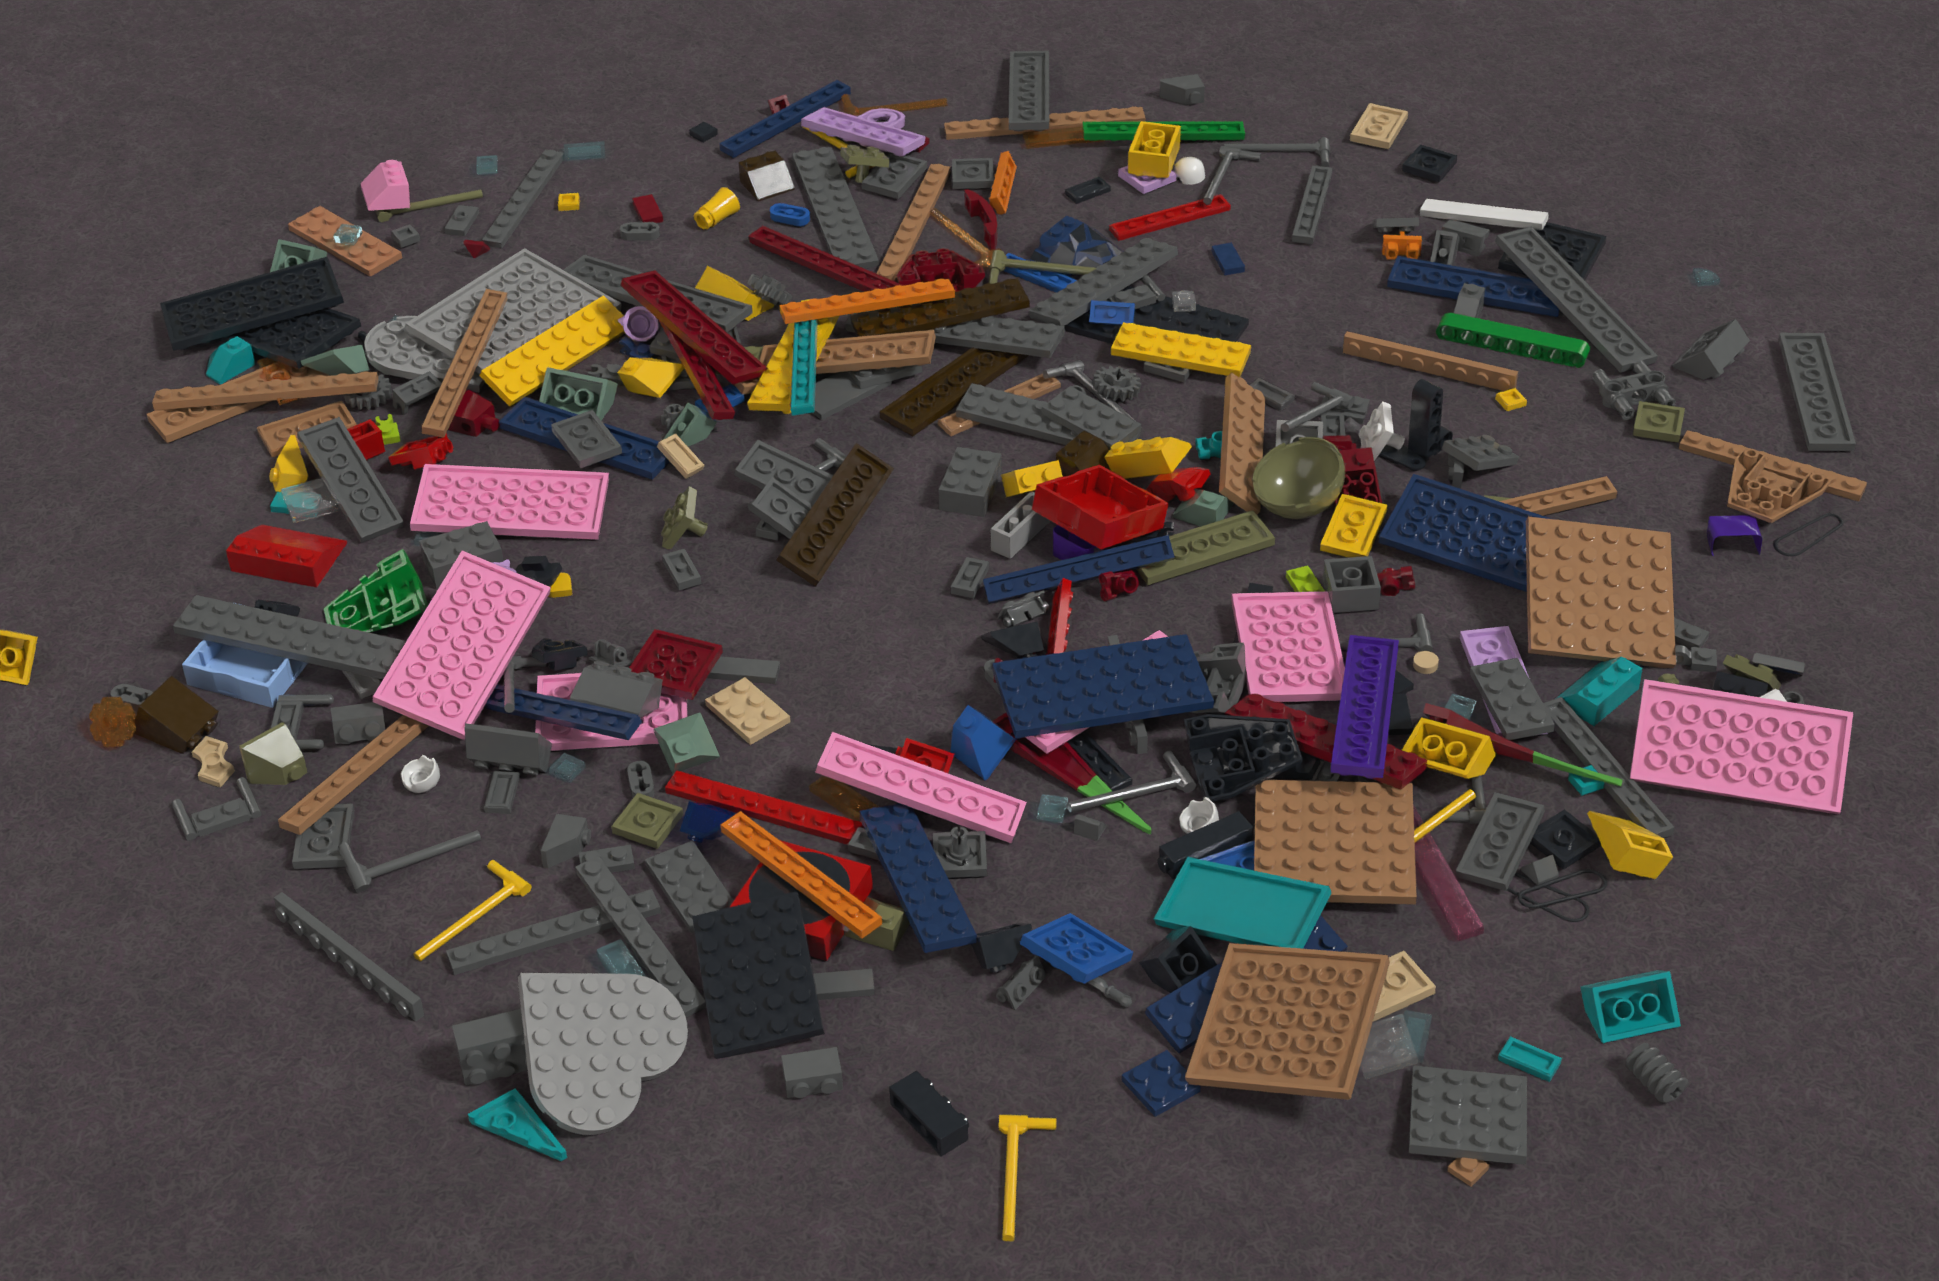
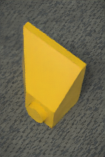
M630 357L617 373L628 391L661 398L684 370V366L680 363L659 359Z
M0 629V680L24 685L29 684L38 637Z

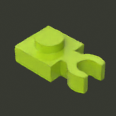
M388 414V419L384 421L380 420L379 416H376V425L382 431L384 445L401 442L397 423L393 422L392 415Z

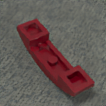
M966 189L964 190L965 208L971 217L979 216L984 223V241L990 251H994L997 246L996 214L983 197Z

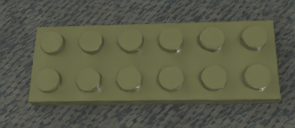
M1252 510L1169 536L1175 556L1174 560L1136 570L1146 584L1150 585L1275 545V537Z

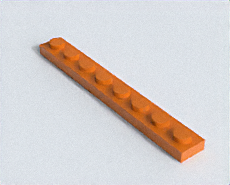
M937 279L931 282H917L905 286L897 285L893 288L874 289L861 293L853 292L848 295H833L822 299L789 302L780 305V314L784 323L790 324L955 298V290L949 279Z
M741 811L721 824V832L859 937L864 938L882 925V917Z

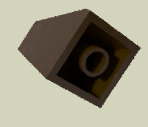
M171 676L139 705L132 733L184 754L189 748L195 749L201 742V737L205 733L210 734L218 724L216 719L219 711Z

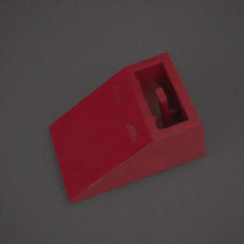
M1372 447L1340 450L1339 452L1343 457L1345 465V479L1339 496L1333 502L1334 508L1336 509L1342 494L1382 503Z

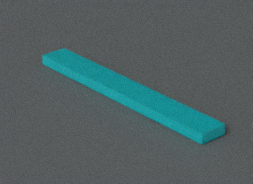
M818 319L794 323L791 388L792 416L815 412Z

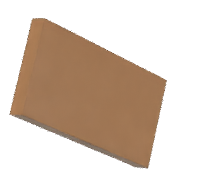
M339 401L259 426L257 431L270 455L275 457L280 455L290 435H295L299 449L303 448L297 438V432L338 417L341 418L347 429L357 424L344 402Z

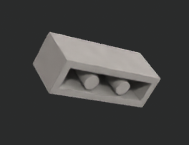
M1031 491L991 528V551L1011 559L1050 522L1049 519L1032 510L1034 492Z

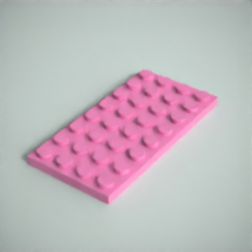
M425 464L410 521L411 531L447 533L487 521L494 535L598 540L609 483V473Z
M461 551L373 695V702L465 740V723H475L550 594L551 587Z
M1644 679L1630 779L1636 782L1840 814L1853 712Z

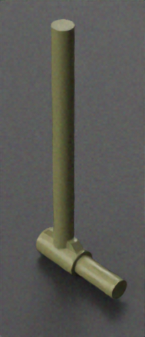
M482 190L412 202L410 203V208L375 211L378 220L384 222L388 221L393 214L482 198L483 194Z
M994 250L989 269L988 283H997L998 275L1005 267L1077 275L1089 274L1096 268L1007 259L1003 251Z

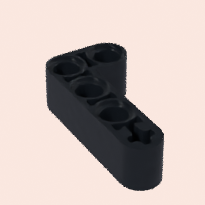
M1420 379L1412 391L1408 449L1428 461L1429 457L1435 456L1442 451L1444 441L1452 440L1453 432L1441 426L1443 389L1424 379Z

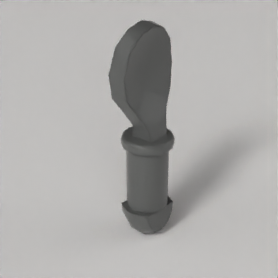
M1100 976L1088 981L1089 984L1101 990L1106 998H1111L1124 1007L1132 1005V998L1129 995L1115 989L1113 985L1108 987L1107 982Z

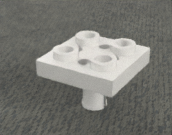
M1383 401L1378 409L1373 410L1367 425L1362 426L1359 433L1361 448L1372 447L1374 461L1385 445L1399 450L1405 440L1403 435L1393 432L1391 405Z

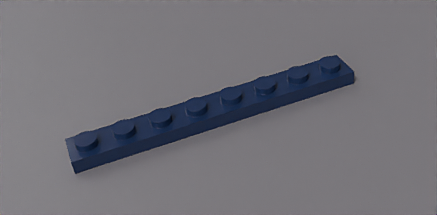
M835 80L719 143L720 151L734 158L802 121V118L823 107L826 108L850 95L851 87L839 80Z
M1169 535L986 578L983 579V585L988 604L1025 596L1031 592L1037 593L1057 588L1062 578L1071 580L1072 584L1099 578L1101 573L1108 571L1118 573L1174 560L1175 556Z
M496 685L483 707L484 709L628 741L642 723L639 715L516 688H514L515 709L513 712L508 713L504 709V686Z

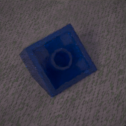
M689 801L680 831L688 834L687 839L702 843L703 839L713 840L725 835L721 832V824L737 813L711 804Z

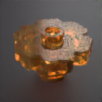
M118 696L103 697L101 703L93 705L92 711L89 714V718L93 723L89 729L95 741H102L104 747H121L124 741L132 739L133 733L136 730V725L134 724L136 714L130 703H123L122 698Z

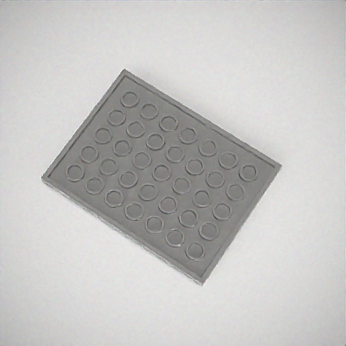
M524 248L407 322L406 331L454 359L485 290L507 292V302L475 369V372L480 374L486 367L604 295L619 311L621 310V303Z

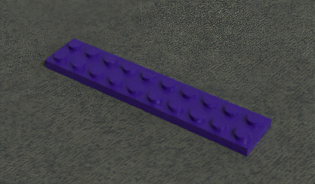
M1356 635L1349 636L1330 772L1344 776L1358 775L1371 779L1383 778L1399 640Z

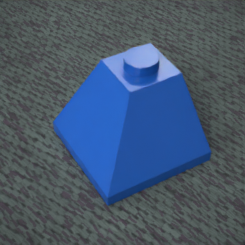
M967 705L953 725L950 752L954 753V757L981 778L987 780L1016 739L985 715Z

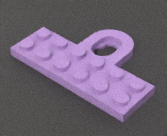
M823 107L802 118L801 126L809 128L810 131H820L826 133L827 136L843 138L844 141L858 142L861 146L879 148V151L892 152L895 156H905L907 153L925 144V136L901 129L905 125V115L893 109H873L856 117ZM878 120H889L887 122H875Z

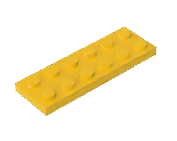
M1124 322L1111 347V355L1225 376L1232 372L1237 377L1241 376L1251 353V345L1241 342L1226 341L1219 338L1203 337L1197 334L1192 335Z

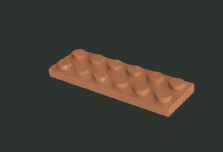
M321 206L314 208L312 211L288 224L290 231L370 277L402 258V253L399 250Z

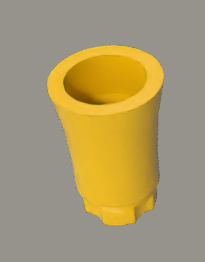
M722 187L706 204L699 208L694 214V220L700 228L709 229L728 216L740 210V203L731 190Z

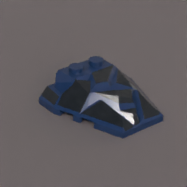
M1065 216L1041 235L1039 247L1034 250L1030 261L1097 268L1124 251L1096 229L1073 217ZM1065 273V276L1072 277L1073 274Z

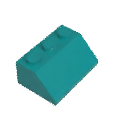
M1624 657L1598 663L1557 698L1562 697L1580 719L1595 726L1639 689L1643 668Z
M1655 970L1580 986L1585 1012L1602 1043L1681 1026L1670 971Z

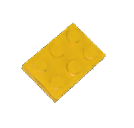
M1342 494L1320 544V551L1348 558L1368 556L1387 512V505Z

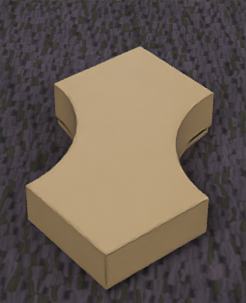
M205 736L192 751V756L202 763V768L198 773L199 781L221 787L235 772L234 766L224 759V754L228 749L226 742Z

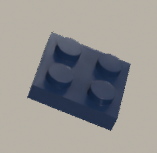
M1168 1050L1122 1074V1082L1155 1117L1201 1092V1085H1191L1186 1081L1187 1070Z

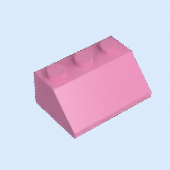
M388 160L385 163H380L361 182V189L368 211L410 208L409 184L401 162Z

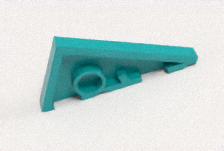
M516 1088L468 1114L469 1122L475 1126L559 1161L567 1158L564 1147Z

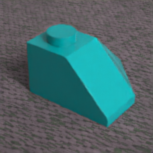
M236 336L219 346L210 355L206 376L221 385L254 366L255 362L251 345Z

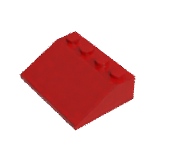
M260 525L236 536L226 550L230 570L233 572L317 588L346 546L347 540Z

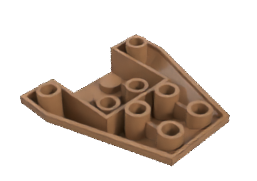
M1744 447L1735 458L1727 507L1772 523L1821 496L1831 484L1832 479L1820 473L1810 471L1803 481L1798 483L1795 480L1779 476L1774 472L1763 470L1766 455L1754 449Z

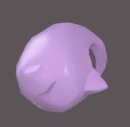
M643 306L629 309L625 316L618 319L628 337L636 342H647L655 338L661 328L659 320Z

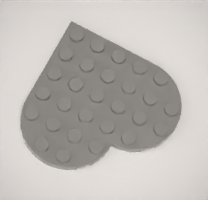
M417 316L396 317L397 320L387 324L383 321L369 331L365 338V354L369 363L383 374L415 379L430 371L441 383L443 382L453 358L406 331V323ZM474 371L466 390L478 393L481 391L485 381L479 376L480 374Z
M520 973L518 976L530 1090L535 1103L542 1113L546 1112L553 1120L558 1122L557 1126L567 1131L582 1135H595L608 1132L619 1126L631 1114L638 1103L641 1093V1081L657 1078L667 1072L677 1062L685 1049L688 1027L684 1011L675 996L662 984L653 979L636 974Z

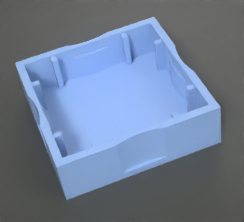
M203 640L184 661L182 666L187 685L273 708L278 701L279 695H283L308 663Z

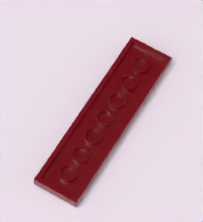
M655 270L622 278L620 286L629 295L633 296L643 307L649 310L730 383L737 384L761 377L763 372L767 370L764 364Z
M1260 694L1247 695L1224 714L1230 716L1290 719L1299 750L1332 762L1337 725L1329 723L1325 719L1313 717L1302 710L1292 709L1281 702H1274L1263 698ZM1387 744L1383 778L1372 779L1402 790L1427 768V760L1415 753L1405 752L1391 744Z

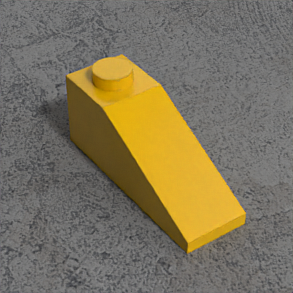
M290 435L277 458L275 467L270 470V481L273 482L277 492L300 494L303 493L308 474L296 436Z

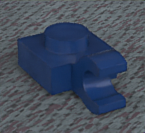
M624 337L619 341V344L624 345L620 353L628 355L629 358L656 359L659 356L650 353V347L647 344L639 343L635 345L628 337Z

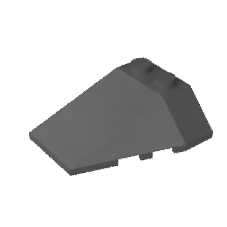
M1244 643L1213 646V651L1199 654V651L1194 652L1213 697L1214 706L1211 709L1191 711V713L1224 715L1227 710L1238 703L1246 683Z

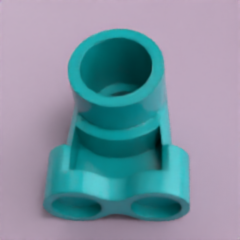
M1223 431L1214 432L1212 439H1207L1206 437L1195 439L1199 460L1210 459V457L1215 456L1221 458Z

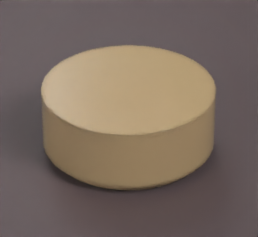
M1421 651L1414 656L1413 667L1419 673L1431 674L1437 670L1439 659L1432 652Z

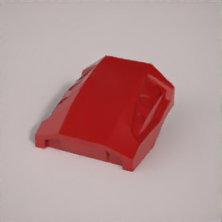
M1200 467L1177 468L1172 473L1158 475L1146 491L1166 502L1172 500L1176 495L1179 501H1186L1195 495L1194 489L1202 488L1211 473L1209 469Z

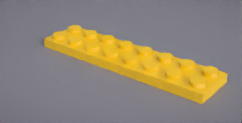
M603 295L486 367L479 376L510 407L543 386L547 367L567 371L625 334L623 326L618 322V319L624 315Z
M840 316L818 319L816 362ZM790 323L766 366L767 370L763 372L747 402L749 410L791 411L794 323Z

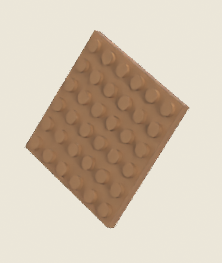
M1528 517L1526 520L1528 653L1597 661H1608L1624 657L1636 665L1674 668L1676 665L1671 533Z
M1263 781L1256 785L1254 871L1329 886L1332 893L1327 902L1416 904L1412 783H1409L1400 790L1381 782Z
M1229 943L1185 1076L1186 1081L1191 1085L1350 1100L1390 964L1388 955Z

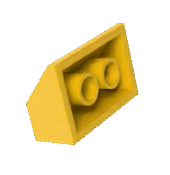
M707 266L695 287L699 290L752 305L753 313L745 318L748 321L774 306V304L763 300L754 294V291L734 278Z
M1155 437L1150 440L1137 439L1126 443L1121 441L1111 446L1105 459L1111 471L1124 479L1167 474L1174 471L1192 446L1188 442L1173 437Z
M1422 717L1402 749L1405 752L1415 753L1419 757L1426 759L1427 767L1467 779L1484 775L1495 757L1490 736Z

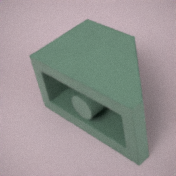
M687 403L664 439L677 434L689 447L705 440L717 421L712 419L707 411Z

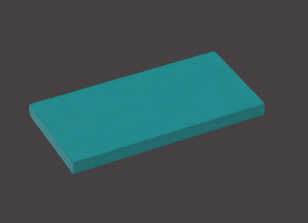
M1187 857L1154 917V921L1157 925L1175 930L1191 926L1198 935L1238 944L1303 949L1332 892L1330 887L1326 885Z

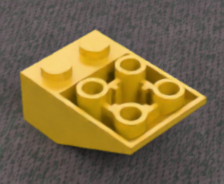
M1592 811L1587 813L1592 827L1601 842V846L1610 861V865L1616 871L1656 879L1672 860L1673 856L1664 838L1629 820Z

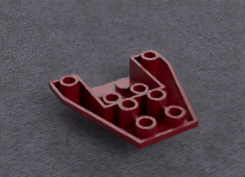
M946 248L938 249L936 252L928 253V251H917L908 257L897 274L898 283L904 286L917 282L925 283L936 281L937 279H949L955 292L962 291L965 288H975L985 277L982 266Z

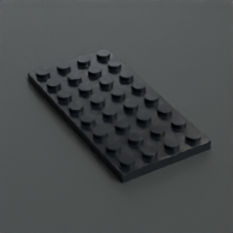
M327 256L160 303L173 351L185 350L197 344H207L214 339L228 338L239 332H249L257 327L270 326L275 322L285 319L292 320L299 315L313 314L324 308H334L344 303Z
M1127 286L1121 291H1126L1136 287ZM1165 296L1163 301L1156 300V303L1135 309L1134 324L1156 327L1158 329L1178 331L1192 335L1197 334L1203 337L1219 338L1232 342H1237L1249 325L1248 318ZM1090 310L1064 326L1067 332L1110 344L1114 343L1121 328L1120 325L1089 323Z

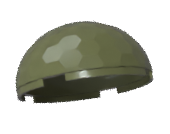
M1302 437L1294 443L1287 445L1282 443L1270 450L1256 466L1252 478L1255 495L1265 508L1278 516L1290 519L1309 518L1326 510L1337 499L1344 484L1345 465L1337 447L1325 439Z

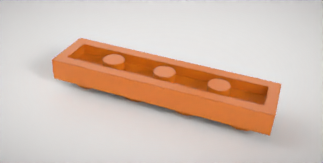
M1009 151L1002 152L1000 155L991 196L989 197L991 207L995 208L997 214L1000 215L1006 213L1017 168Z

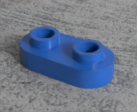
M778 203L770 207V218L775 222L803 226L810 222V212L803 207Z

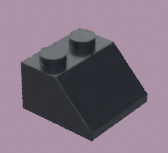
M1191 926L1171 931L1139 962L1151 981L1169 993H1172L1217 965Z

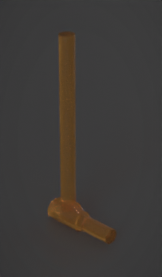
M843 94L841 97L844 112L856 117L867 111L881 108L900 112L947 106V99L942 98L858 108L851 103L848 94Z
M933 208L930 211L934 218L981 254L980 259L975 261L976 264L982 267L990 266L994 250H988L938 209Z

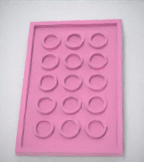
M1328 592L1232 594L1231 602L1239 643H1244L1248 694H1260L1263 698L1274 702L1339 701L1341 699L1345 666Z
M581 673L538 676L537 693L570 700V696ZM661 693L659 708L640 718L642 723L629 741L536 720L535 733L541 734L552 743L551 751L659 744L653 729L687 717V699Z

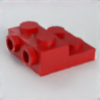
M447 434L444 438L432 436L408 442L388 458L391 465L400 464L401 466H406L412 463L414 469L422 467L424 469L425 464L437 465V462L446 459L445 455L453 452V445L448 439Z
M906 738L903 747L898 746L895 755L945 773L949 772L954 758V753Z

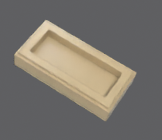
M677 434L660 441L657 445V448L685 479L703 470L705 466Z

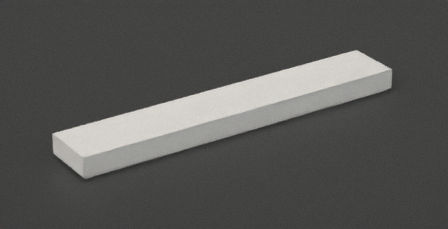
M1426 199L1420 209V216L1518 228L1533 227L1535 230H1543L1548 220V212Z

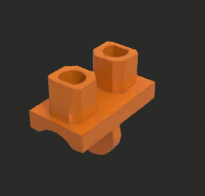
M1400 231L1399 235H1383L1382 255H1386L1387 259L1395 260L1398 255L1417 259L1421 255L1422 236L1404 235V231Z

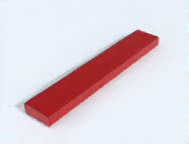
M1220 194L1214 196L1209 205H1206L1202 199L1109 225V230L1120 241L1231 210V205Z

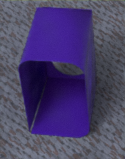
M1709 516L1706 535L1712 555L1715 538L1718 536L1752 535L1760 555L1763 539L1754 516Z
M1059 525L1053 529V556L1061 560L1103 551V549L1095 547L1069 532L1068 536V530Z

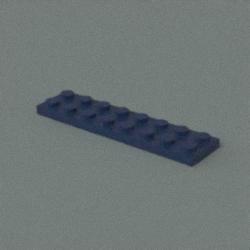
M1397 256L1388 278L1387 287L1452 299H1458L1464 283L1475 284L1485 287L1484 304L1554 317H1558L1560 309L1531 279L1400 256Z
M524 397L499 421L500 429L567 451L552 432L551 424L578 414ZM603 423L621 445L622 454L600 461L601 463L653 480L670 462L657 448L660 441Z
M898 803L860 811V821L906 912V916L924 953L976 943L977 934L913 808Z
M1320 915L1303 949L1345 952L1348 946ZM1223 962L1146 1008L1145 1014L1179 1054L1197 1043Z

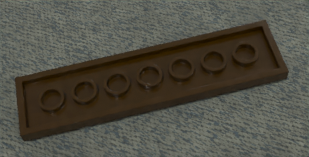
M1018 278L993 284L987 283L980 287L965 288L962 291L955 292V298L859 312L858 314L851 315L850 318L857 337L928 331L1029 308L1030 300Z
M972 347L880 410V419L914 436L959 405L972 383L985 387L1029 355Z
M856 443L776 561L816 587L894 468Z

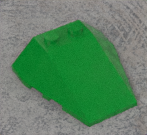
M404 549L380 561L377 564L378 569L368 577L363 575L359 579L361 583L350 592L345 590L324 608L327 624L372 633L407 624L422 617L428 604L421 580Z

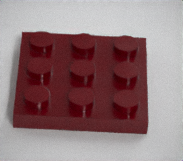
M654 629L629 668L632 669L631 672H648L654 674L655 678L663 679L661 693L693 700L723 653L722 645Z

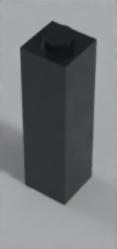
M1238 811L1159 846L1158 866L1163 873L1167 872L1174 880L1187 857L1202 859L1253 841V826Z

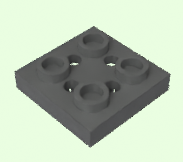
M960 826V832H958V827H954L951 832L933 833V849L948 878L987 876L985 831L968 832L966 828Z

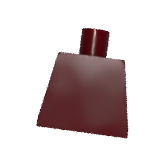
M467 390L448 430L477 437L485 429L493 432L496 431L500 424L499 419L495 418L493 404L473 391Z

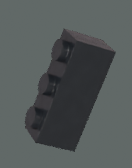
M917 1070L889 1086L890 1104L941 1157L969 1140V1122L965 1115L958 1113L952 1107L949 1099L944 1095L941 1096L935 1090L932 1082L928 1078H924Z

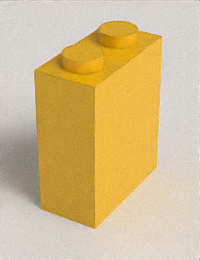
M1059 460L1001 475L1006 497L1035 491L1036 484L1063 477Z

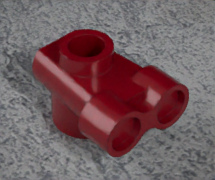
M1412 566L1401 567V569L1397 570L1386 568L1381 573H1377L1381 586L1380 593L1383 596H1396L1400 589H1415Z
M1132 570L1118 573L1108 571L1099 575V582L1102 586L1100 595L1103 601L1115 599L1117 594L1122 592L1133 593L1138 588L1139 581Z

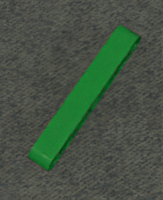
M1455 313L1444 314L1436 329V335L1442 340L1446 339L1447 341L1461 344L1468 343L1467 345L1485 349L1489 348L1490 350L1504 353L1511 352L1510 354L1528 358L1532 357L1533 359L1547 362L1553 361L1556 364L1571 367L1576 366L1575 368L1584 366L1590 351L1589 344L1580 339Z

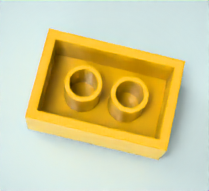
M1141 121L1128 152V173L1135 174L1136 176L1145 175L1156 178H1169L1180 148L1181 126Z

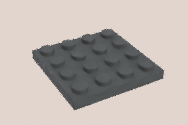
M1413 1066L1409 1153L1526 1165L1527 1077Z

